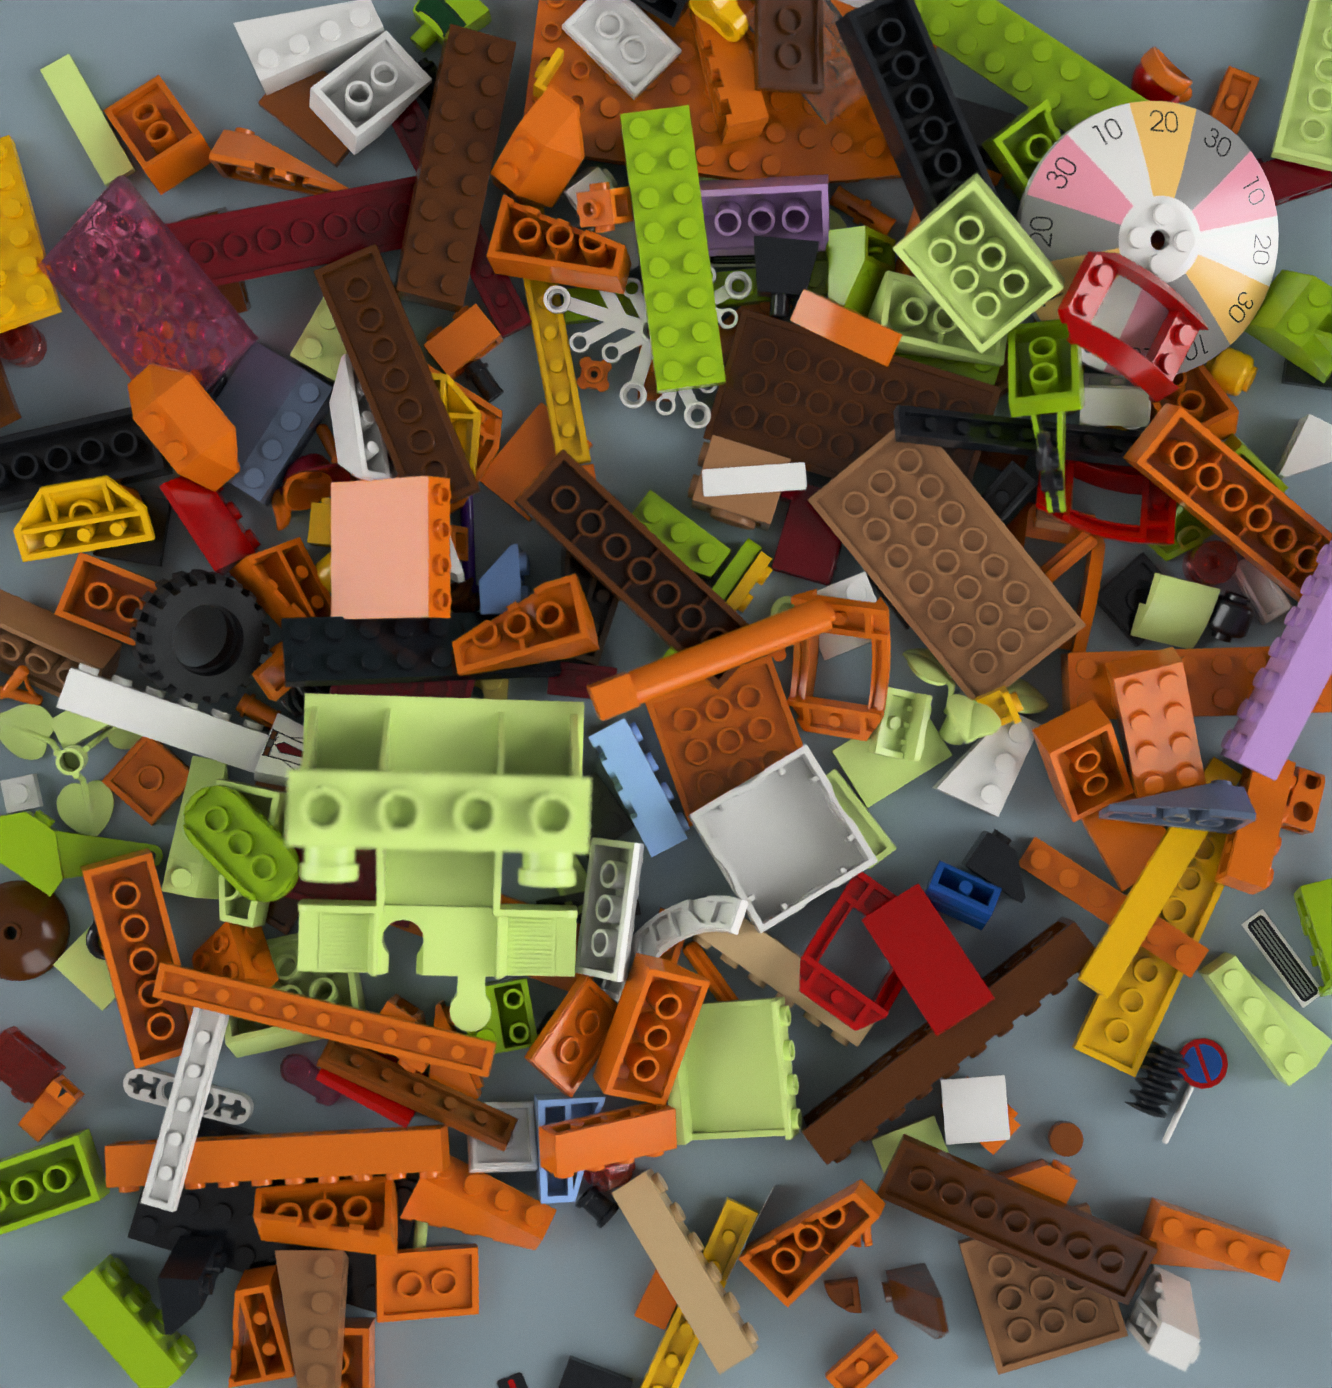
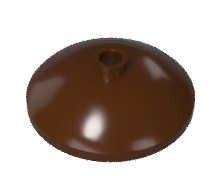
M26 880L0 884V978L10 981H26L42 976L54 967L53 964L67 949L70 938V921L66 908L55 893L49 896ZM10 926L14 927L17 931L14 939L10 938L7 933Z

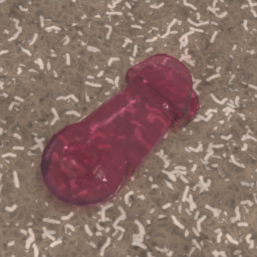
M293 1053L287 1055L280 1064L282 1078L286 1082L294 1084L316 1097V1103L328 1107L336 1103L342 1095L315 1080L320 1070L306 1056Z

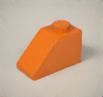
M1039 1159L997 1173L1067 1204L1078 1182L1070 1173L1072 1168L1057 1159H1053L1052 1163Z

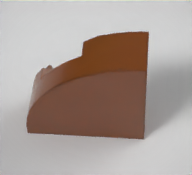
M857 1276L824 1281L826 1292L836 1305L851 1313H862Z

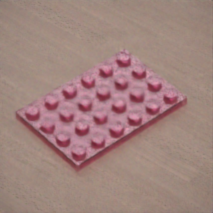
M125 175L117 176L38 264V267L131 380L149 364L155 363L160 366L192 373L205 391H207L259 339Z

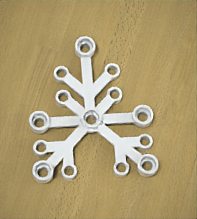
M711 267V272L713 274L712 281L714 284V282L716 281V271L713 267ZM735 271L729 274L725 280V285L714 291L715 304L718 305L729 298L736 300L746 298L752 289L750 277L742 271ZM633 277L628 278L627 284L635 282L638 285V291L635 294H628L625 288L624 295L631 300L640 319L626 315L619 299L613 292L599 290L608 307L607 309L571 297L569 292L562 286L555 285L548 288L544 294L543 301L550 312L561 314L568 310L603 322L584 333L577 332L571 336L570 347L576 353H585L591 344L621 328L635 332L616 343L610 342L604 345L602 357L608 363H617L623 354L642 345L632 379L622 386L620 399L626 407L631 409L643 406L647 399L644 383L652 361V354L647 332L648 324L645 302L640 281ZM741 280L744 282L745 288L742 292H735L732 289L734 281ZM556 294H561L564 297V303L559 307L552 304V298ZM716 307L719 325L724 329L734 328L738 323L736 311L731 308L720 309ZM729 312L734 315L735 320L731 325H726L722 322L721 318L724 313ZM577 337H584L586 339V346L583 349L575 348L574 340ZM609 347L618 349V356L615 359H608L606 357V350ZM713 386L710 390L699 389L705 394H710L717 389V386ZM631 389H637L640 392V398L636 402H631L627 397ZM692 389L678 391L686 407L684 411L686 423L694 429H701L707 426L711 419L709 407L705 403L697 401ZM677 391L662 393V396L657 399L655 406L659 414L668 416L675 411L676 403L674 400ZM663 399H668L672 402V408L668 412H663L659 408V404ZM695 409H700L704 413V418L700 422H695L691 418V413Z

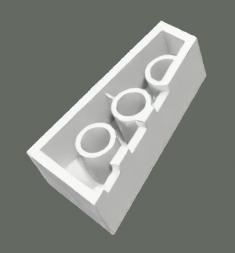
M355 0L233 23L266 95L322 70L326 72L340 66L385 32L371 0Z

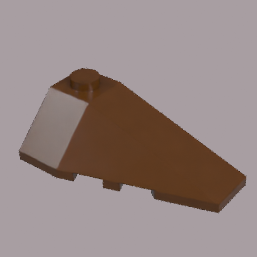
M925 1263L885 1270L887 1281L881 1282L886 1303H892L897 1314L935 1340L941 1339L949 1333L942 1296Z

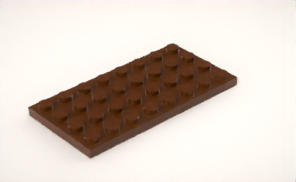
M743 308L724 368L726 382L718 387L711 410V419L706 426L703 438L711 440L712 435H716L791 459L790 463L804 462L806 471L833 479L895 428L893 411L897 405L994 415L1002 388L897 355H893L889 365L885 366L802 326ZM942 447L971 483L982 451Z

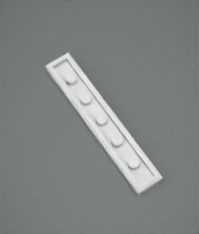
M197 1007L193 1009L140 1202L142 1204L171 1212L177 1211L230 1015Z

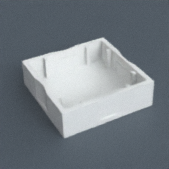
M807 744L688 816L736 897L749 902L746 913L758 933H763L802 909L816 897L831 888L838 887L878 862L853 819L840 806L830 781Z

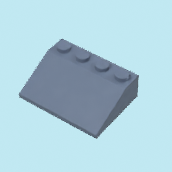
M255 340L215 403L236 428L240 472L228 482L268 506L274 492L282 485L289 466L300 457L316 432L317 426L322 423L329 412V402L333 388Z

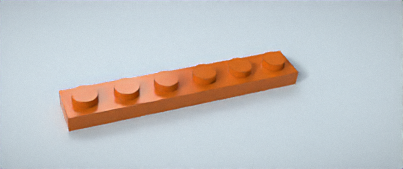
M1034 837L1018 861L1019 867L1108 925H1110L1127 897L1037 837ZM1157 917L1141 944L1143 948L1189 978L1193 976L1209 951L1208 948L1160 917Z

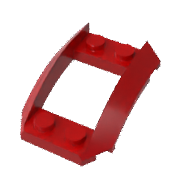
M1088 251L1057 309L1061 324H1066L1069 331V337L1066 341L1070 344H1076L1097 356L1123 375L1135 387H1141L1149 395L1148 399L1152 403L1159 402L1179 389L1173 383V380L1198 331L1209 330L1202 316L1171 286L1147 269L1118 253ZM1117 274L1145 290L1169 310L1146 357L1120 339L1091 324Z
M1065 460L1066 512L1049 513L1048 515L1079 531L1108 540L1135 544L1174 545L1176 501L1136 468ZM1039 471L1036 509L1048 514L1046 494L1042 493L1040 472L1042 471ZM1074 478L1106 490L1142 495L1140 525L1105 521L1072 509Z
M864 872L857 874L850 880L821 923L800 958L799 992L854 1031H858L886 1018L904 986L893 968L890 967L872 999H869L819 963L828 945L853 908L867 916L897 897Z

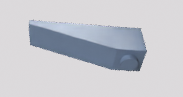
M1213 780L1209 784L1109 804L1099 811L1098 818L1232 834L1256 820V812L1244 787L1232 786V782L1228 780Z

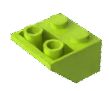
M527 978L485 982V994L491 1004L490 1019L483 1028L478 1031H467V1035L497 1042L494 1054L531 1047L537 1039V1031Z

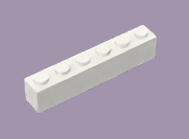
M80 663L78 668L70 667L56 706L57 708L254 773L269 736L268 733L262 731L264 725L244 719L243 724L231 721L232 714L212 708L210 713L198 710L199 704L190 703L182 698L178 699V702L164 698L166 695L165 691L146 686L145 691L131 687L132 680L113 674L111 680L98 676L100 669Z

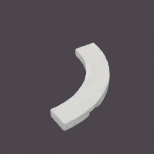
M710 895L696 900H684L663 910L646 922L632 936L628 974L636 953L659 958L675 944L697 934L727 932L737 935L749 902L730 896ZM604 979L600 988L613 1000L619 1002L626 980L616 982Z

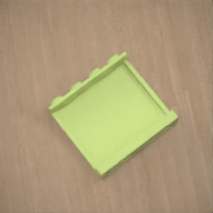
M785 997L703 1002L668 1098V1105L676 1110L677 1145H686L692 1140L785 1136V1140H791L799 1133L803 1120L800 1108L796 1107L795 1095L799 1091V1082L797 1075L793 1074L792 1070L795 1046L793 1040H789L788 1026L791 1025V1010L788 1005L785 1006Z

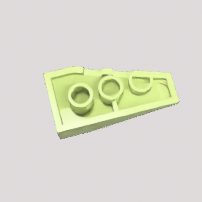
M889 270L885 272L868 312V318L902 334L894 353L1000 367L1004 365L1007 334L981 354L917 277Z
M192 756L161 890L163 892L193 898L219 899L218 876L221 874L186 837L183 826L185 824V815L183 813L187 801L195 792L204 787L215 786L216 779H229L227 764L206 757Z

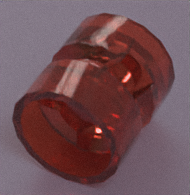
M26 324L0 333L1 358L21 368H31L44 359L47 351V341L44 335L33 325Z
M1214 540L1189 550L1183 558L1182 569L1188 581L1214 586L1232 578L1236 572L1238 561L1236 553L1230 545Z

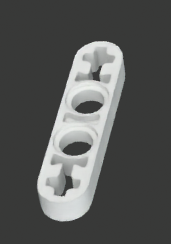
M149 1067L134 1068L126 1074L123 1080V1087L127 1095L134 1099L167 1107L169 1099L164 1094V1087L168 1082H174L175 1074ZM142 1074L144 1075V1082L154 1084L157 1082V1078H160L161 1081L156 1088V1096L152 1095L155 1088L145 1086L138 1091L137 1084L132 1082V1079ZM211 1084L209 1092L213 1095L214 1104L211 1108L204 1109L202 1117L232 1125L242 1124L251 1117L254 1111V1103L249 1095ZM222 1095L226 1096L223 1101L225 1104L233 1105L237 1100L242 1101L241 1107L246 1109V1112H242L236 1117L232 1108L223 1107L221 1113H218L217 1109L221 1104Z

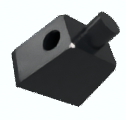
M754 236L757 295L759 297L771 298L769 316L789 318L791 300H799L803 288L808 290L818 253L819 241Z

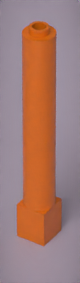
M819 597L631 671H624L586 686L598 719L604 721L637 708L642 703L832 630L831 622L835 621L836 617L831 604L828 601L824 603Z

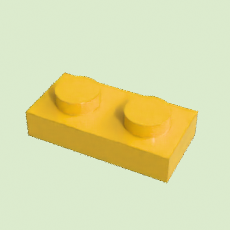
M761 551L726 601L735 611L739 610L743 613L754 598V596L749 594L756 582L762 586L773 570L768 566L772 558Z

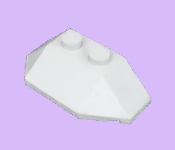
M344 354L340 360L329 402L337 462L359 479L372 481L395 478L398 473L348 354Z

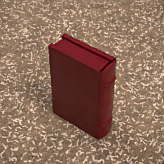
M807 484L805 490H795L771 568L773 571L830 586L835 570H837L836 566L843 543L808 501L821 488Z

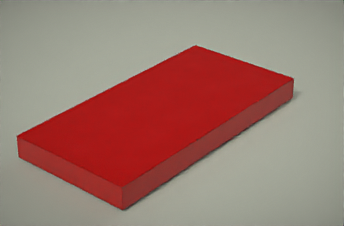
M919 883L861 919L936 1036H939L995 1000L991 991Z

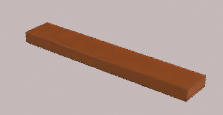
M328 1040L316 1065L501 1151H505L518 1121V1118L417 1072L411 1073L398 1063L362 1047Z

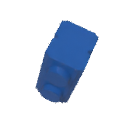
M940 860L924 892L937 911L982 931L993 914L1002 888L991 883H985L983 879Z

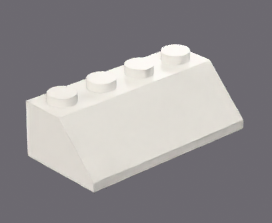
M592 837L575 973L616 982L627 980L644 844Z

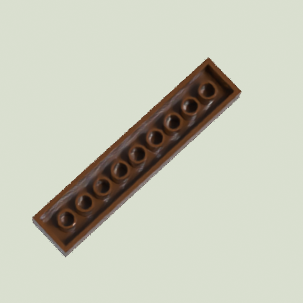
M1063 916L982 978L995 1000L939 1036L935 1035L927 1021L805 1114L802 1117L801 1132L826 1165L832 1161L835 1164L841 1162L852 1152L850 1147L859 1140L864 1143L874 1137L879 1131L877 1126L887 1119L891 1122L901 1116L906 1111L904 1106L915 1098L918 1101L927 1096L933 1090L931 1085L941 1077L946 1080L960 1069L958 1064L969 1056L973 1059L980 1055L987 1048L985 1044L995 1035L1000 1038L1011 1031L1015 1026L1012 1022L1022 1014L1027 1017L1037 1011L1042 1005L1039 1002L1048 994L1054 996L1064 990L1069 984L1066 980L1075 973L1080 975L1095 947L1075 921Z

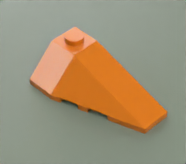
M236 127L235 131L224 129L209 155V160L223 178L308 195L348 189V187L256 136L255 132L246 128Z

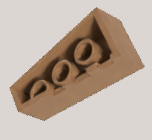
M275 1250L297 1388H341L349 1257L342 1250Z

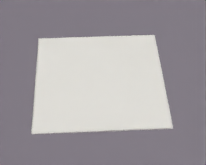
M1005 1075L941 1080L946 1145L1010 1140Z

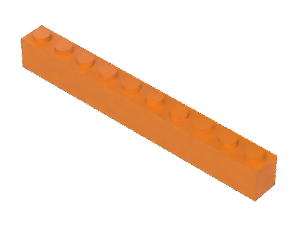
M442 1124L408 1126L407 1128L383 1127L197 1137L184 1182L185 1189H201L206 1187V1183L218 1182V1188H230L239 1186V1181H251V1186L271 1185L272 1180L285 1179L286 1185L305 1183V1178L317 1177L319 1183H332L339 1181V1176H352V1181H368L373 1179V1175L386 1174L387 1180L406 1178V1173H419L420 1178L439 1177L440 1171H444L450 1166L448 1126ZM158 1139L116 1141L104 1146L106 1188L118 1187L119 1193L139 1191L140 1186H145Z

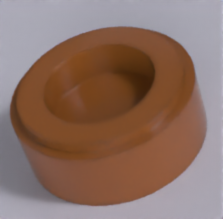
M1057 1122L1048 1133L1050 1147L1061 1156H1073L1083 1146V1134L1072 1122Z

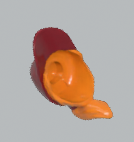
M310 453L295 460L289 466L282 486L274 492L272 497L276 529L281 531L290 524L292 511L311 509L312 502L319 503L322 498L331 497V483L348 482L351 479V473L338 463L330 464L323 455L317 453Z

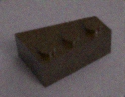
M561 548V578L573 574L578 576L594 619L600 650L571 658L598 666L619 600L564 548Z

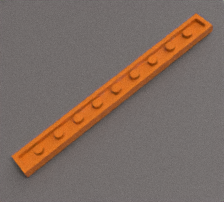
M161 962L159 965L152 997L487 1078L490 1075L497 1045L495 1041L167 962Z

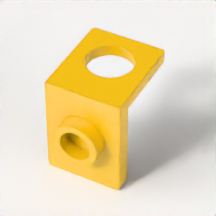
M560 47L556 49L549 61L543 59L534 74L537 80L534 83L533 95L537 98H540L545 92L547 85L563 62L564 50Z

